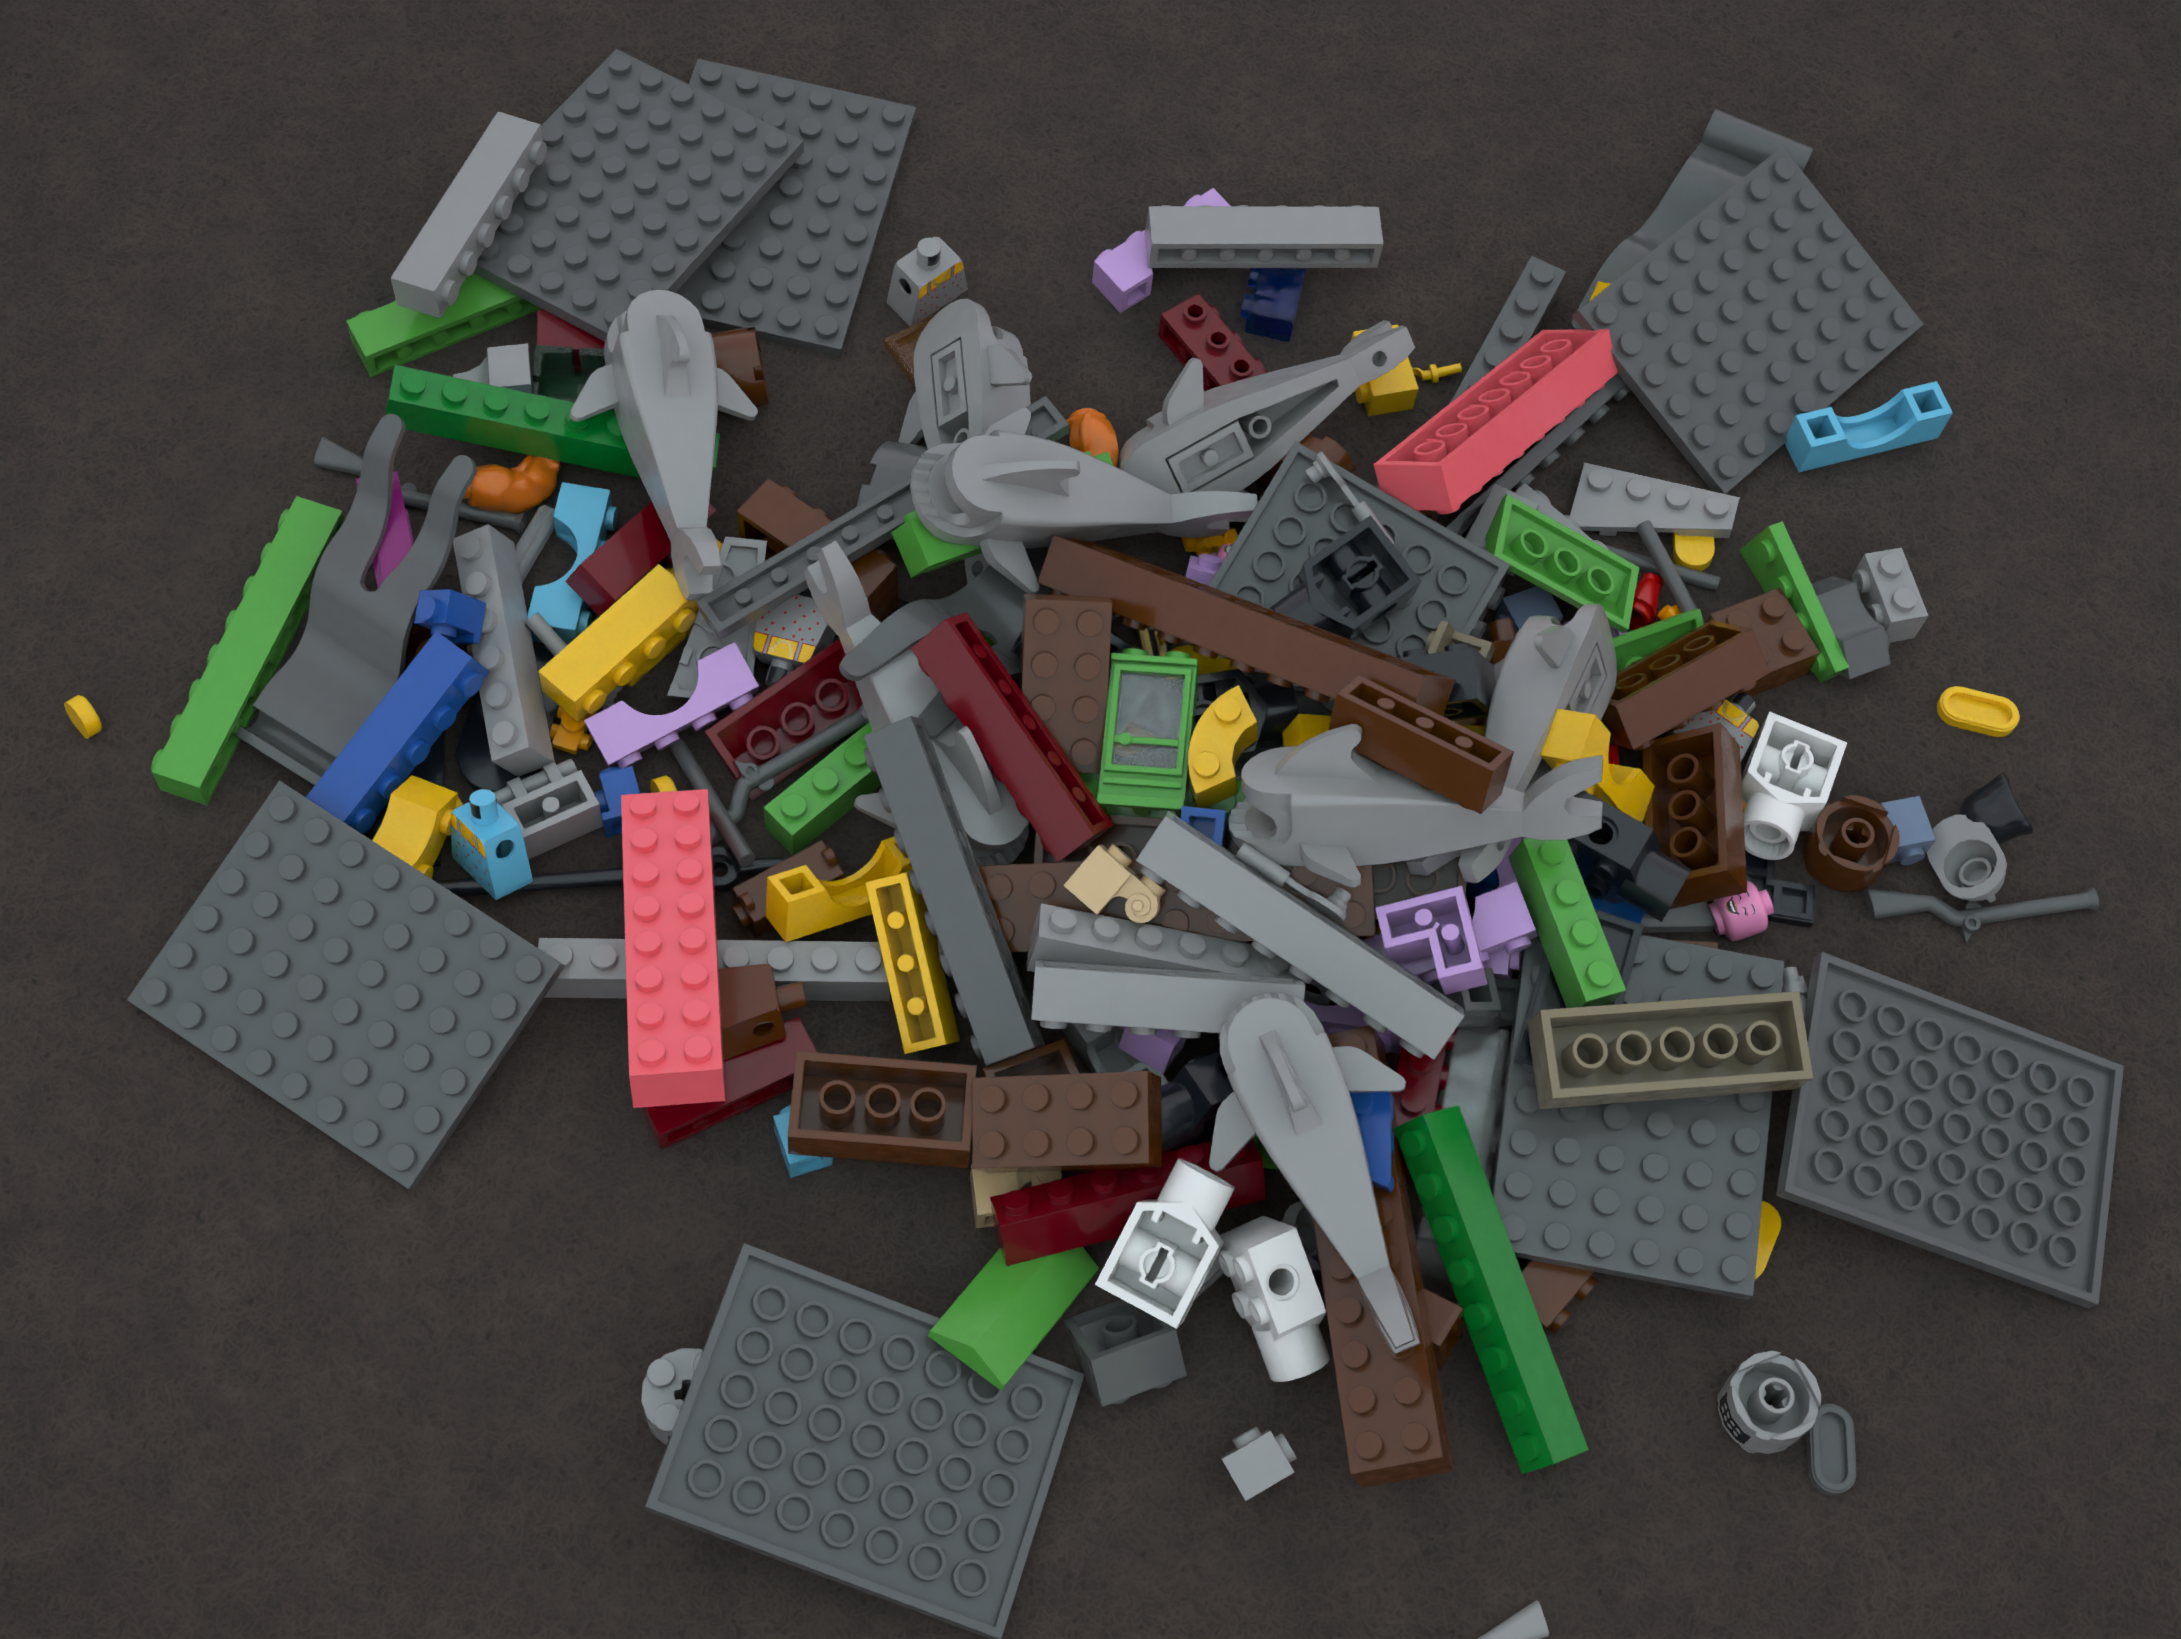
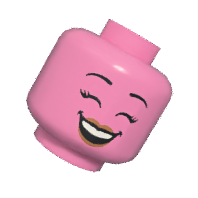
M1747 881L1746 893L1714 899L1713 903L1707 905L1716 924L1715 931L1717 935L1724 934L1732 942L1764 932L1768 927L1767 915L1774 913L1773 904L1767 890L1758 891L1757 887L1750 881Z

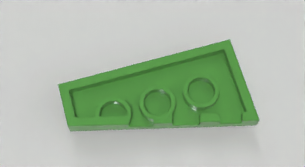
M1783 521L1768 526L1739 551L1765 593L1780 587L1820 652L1810 670L1815 673L1820 682L1826 681L1849 668V665Z

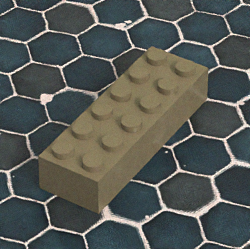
M1799 991L1540 1010L1527 1022L1539 1109L1794 1090L1814 1079Z

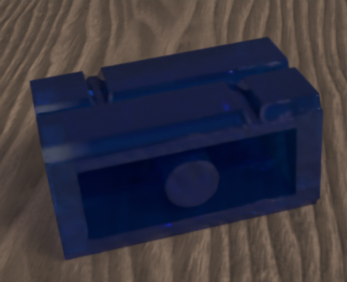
M1251 268L1247 286L1253 287L1254 291L1252 296L1245 294L1240 317L1247 318L1246 333L1290 342L1306 268Z

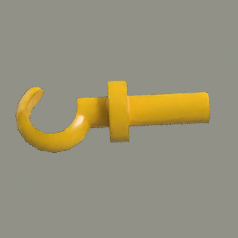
M1460 363L1439 368L1435 364L1428 365V370L1425 371L1420 368H1412L1413 373L1418 375L1422 381L1431 379L1432 384L1438 383L1439 377L1462 373Z

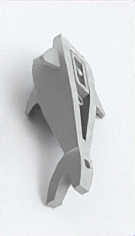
M651 290L640 294L632 300L628 310L617 316L611 323L604 345L606 366L598 368L590 375L570 411V418L573 421L580 422L614 408L629 454L671 541V558L680 591L686 600H700L713 592V575L719 574L721 568L716 538L712 530L707 528L718 410L748 421H753L757 417L758 410L731 376L722 369L717 368L712 334L705 332L698 309L680 294L666 290Z
M970 299L956 300L939 311L922 331L916 343L913 360L916 392L908 404L898 442L916 445L924 436L928 450L933 446L943 443H962L973 436L980 435L983 430L998 420L1031 405L1030 382L1032 380V373L1028 370L1027 358L1023 356V350L1018 338L1013 333L997 326H991L989 315L979 303ZM983 553L965 559L967 584L990 566Z
M1383 320L1356 336L1343 348L1340 355L1257 375L1205 392L1203 390V364L1200 359L1191 358L1168 392L1163 402L1162 411L1146 419L1147 426L1136 432L1124 444L1120 451L1118 468L1170 495L1196 491L1248 493L1244 488L1277 464L1280 459L1289 453L1295 441L1300 443L1360 385L1389 372L1410 355L1415 346L1408 329L1405 326L1393 329L1390 321ZM1250 516L1230 519L1229 522H1247Z
M1021 408L998 420L983 430L980 436H973L962 443H943L933 446L916 460L911 472L910 483L914 507L926 529L935 537L946 542L980 546L987 562L1028 594L1037 592L1039 590V583L1025 548L1049 547L1053 535L1088 541L1155 532L1185 538L1211 537L1224 534L1230 530V519L1250 516L1258 504L1257 494L1233 491H1196L1170 495L1082 451L1051 440L1026 435L1025 433L1031 419V412L1027 408Z
M835 540L821 548L817 553L818 561L808 566L804 570V575L817 608L828 625L839 636L845 655H847L881 622L871 614L868 599L850 561ZM908 649L876 672L860 681H855L873 732L909 716L918 718L939 692L933 680L919 667L918 659L911 649ZM957 718L936 739L931 740L978 866L1011 864L1025 847L1029 835V820L1020 814L1016 807V801L1010 792L992 773L991 765L981 752L970 729L967 726L964 727L959 718ZM879 793L860 795L855 799L854 806L857 810L898 829L892 813H888L884 809Z
M1584 604L1577 611L1573 619L1563 626L1554 616L1534 615L1529 617L1522 628L1517 631L1505 658L1494 665L1495 686L1487 717L1485 737L1514 751L1504 786L1525 793L1537 779L1552 770L1540 754L1557 709L1595 714L1601 721L1614 692L1617 677L1613 638L1605 610L1601 604ZM1512 839L1407 860L1406 863L1410 874L1428 876L1454 858L1460 857L1458 866L1464 882L1478 883L1501 863L1510 847Z
M1349 724L1321 733L1299 746L1273 748L1252 757L1242 769V789L1246 798L1243 802H1237L1235 809H1231V814L1228 817L1229 833L1239 848L1245 842L1278 865L1305 866L1313 873L1348 887H1357L1361 885V875L1356 866L1407 861L1520 837L1537 840H1567L1601 829L1603 802L1577 798L1574 795L1602 781L1603 755L1576 759L1560 765L1537 779L1525 793L1504 786L1502 795L1482 814H1479L1473 810L1463 808L1457 802L1433 790L1426 789L1418 782L1396 771L1388 770L1380 763L1356 752L1354 747L1362 739V727L1357 724Z
M1278 992L1252 996L1240 1003L1229 1014L1220 1034V1055L1233 1092L1221 1103L1216 1114L1209 1160L1210 1168L1216 1172L1222 1171L1247 1143L1257 1135L1278 1170L1358 1280L1372 1317L1393 1353L1396 1355L1421 1343L1411 1308L1390 1266L1366 1150L1350 1093L1400 1092L1405 1089L1406 1081L1401 1075L1359 1048L1351 1046L1332 1047L1315 1012L1302 1000L1292 995Z

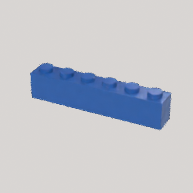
M436 631L306 798L361 834L369 831L375 824L377 815L390 800L391 793L404 783L416 765L426 759L430 752V747L441 733L454 723L459 710L469 697L479 691L483 684V679L490 671Z

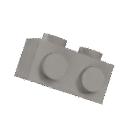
M1902 547L1864 554L1851 578L1856 584L1861 602L1866 611L1876 622L1884 626L1890 642L1915 638L1929 615Z
M1256 1426L1233 1439L1232 1441L1236 1449L1221 1457L1245 1501L1293 1474L1294 1470L1290 1463L1297 1459L1282 1433L1274 1437L1270 1430L1260 1433Z

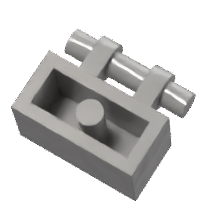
M571 758L557 765L555 762L542 766L543 771L523 780L519 777L507 782V787L494 792L496 802L519 823L528 860L603 827L599 802L582 770L577 771Z

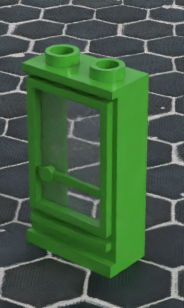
M1135 648L1124 649L1122 653H1111V670L1099 790L1097 793V802L1106 814H1109L1110 806L1132 808L1134 814L1142 816L1151 815V809L1175 811L1176 816L1181 818L1182 806H1187L1190 782L1188 751L1195 728L1200 674L1198 660L1191 658L1190 654L1170 651L1166 652L1165 656L1148 655L1147 651Z

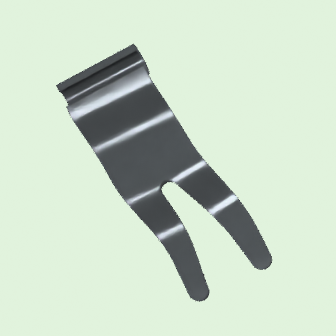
M1715 109L1700 144L1688 158L1655 211L1637 232L1622 241L1609 255L1590 285L1578 310L1589 302L1598 281L1612 284L1783 146L1802 171H1804L1814 148ZM1573 318L1571 328L1582 329Z
M395 414L383 416L368 440L364 451L359 485L351 509L344 523L326 547L316 569L310 594L308 620L301 641L287 663L270 679L253 704L254 707L259 709V716L256 722L246 729L240 726L236 733L237 737L313 785H316L403 674L408 638L416 616L420 590H432L444 569L454 541L462 499L477 472L475 462L466 455H458L452 460L433 490L424 524L413 546L400 564L382 582L381 586L376 591H369L364 581L386 532L391 510L394 460L406 429L403 419Z
M1049 547L1025 548L1037 580H1039ZM990 565L970 583L950 596L937 600H916L892 613L842 659L839 665L840 672L851 681H860L913 647L945 619L967 612L981 634L989 637L995 645L990 647L1012 679H1020L1021 658L1011 652L1022 631L1023 594L1028 593ZM1039 583V590L1034 594L1050 595L1052 588ZM1112 615L1111 623L1119 620L1121 617ZM939 691L918 718L924 720L930 739L934 740L958 717L945 705L942 694Z

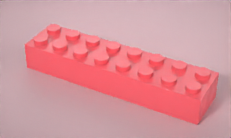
M1585 329L1541 330L1374 463L1380 490L1416 511L1431 510L1436 511L1437 514H1449L1457 511L1465 500L1471 495L1480 492L1484 484L1493 477L1500 475L1503 469L1514 459L1523 456L1527 448L1543 439L1545 433L1555 425L1562 423L1570 412L1585 404V400L1604 388L1605 383L1618 373L1611 353L1613 346L1609 329H1598L1596 331Z
M708 789L621 795L628 1056L633 1108L725 1101Z

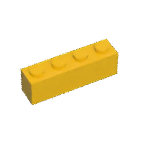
M658 564L538 671L542 692L577 722L587 713L592 714L604 704L610 692L618 685H626L634 677L637 668L648 658H656L673 635L677 632H684L692 625L697 615L696 600H686L680 591L676 578Z
M909 872L865 882L904 1053H912L960 1041L944 969L940 961V955H938L936 936L932 935L925 921L924 913L928 909L923 895H918L914 890Z

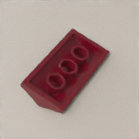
M840 638L704 731L724 766L736 781L741 778V773L734 760L742 763H754L759 767L859 709L863 702L856 683L845 678L839 669L842 659L846 656ZM835 743L829 745L828 747L815 753L809 758L803 760L802 762L775 776L773 778V786L784 780L786 777L794 773L796 770L804 766L806 763L814 759L816 756L827 750ZM756 787L751 790L749 798L753 801L766 791Z

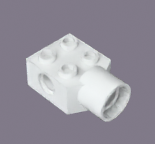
M1769 711L1755 739L1741 777L1742 798L1746 803L1743 818L1745 850L1767 860L1783 859L1793 852L1799 832L1810 830L1827 803L1847 742Z
M1178 1158L1158 1199L1142 1200L1136 1203L1095 1285L1177 1329L1183 1324L1224 1244V1241L1215 1230V1226L1235 1187L1213 1173Z
M1261 1216L1221 1234L1220 1237L1224 1244L1217 1256L1219 1265L1227 1277H1231L1236 1291L1232 1294L1234 1306L1241 1318H1246L1252 1326L1270 1379L1275 1382L1295 1380L1324 1367L1329 1362L1330 1355L1319 1324L1327 1311L1297 1228L1272 1218Z

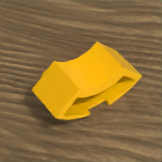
M1239 685L1219 696L1203 713L1193 731L1188 751V767L1191 792L1194 803L1198 808L1209 807L1237 794L1235 764L1244 749L1258 740L1257 720Z
M411 775L391 793L386 814L372 841L432 879L433 865L446 836L451 835L450 814L456 807L458 793Z

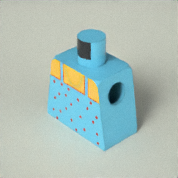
M487 789L473 792L469 797V803L454 809L450 814L452 857L497 900L532 883V873L519 823L496 802L494 792Z

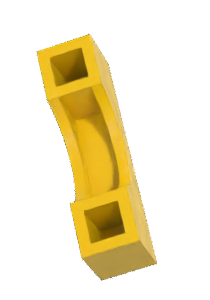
M1557 709L1540 756L1553 770L1576 759L1603 755L1602 781L1584 791L1642 823L1655 787L1641 769L1609 764L1608 752L1611 733L1595 714Z
M895 837L881 841L876 853L863 868L840 880L823 881L817 879L807 865L767 877L765 917L785 942L872 914L865 882L909 872L913 868L907 853L903 854L900 851Z

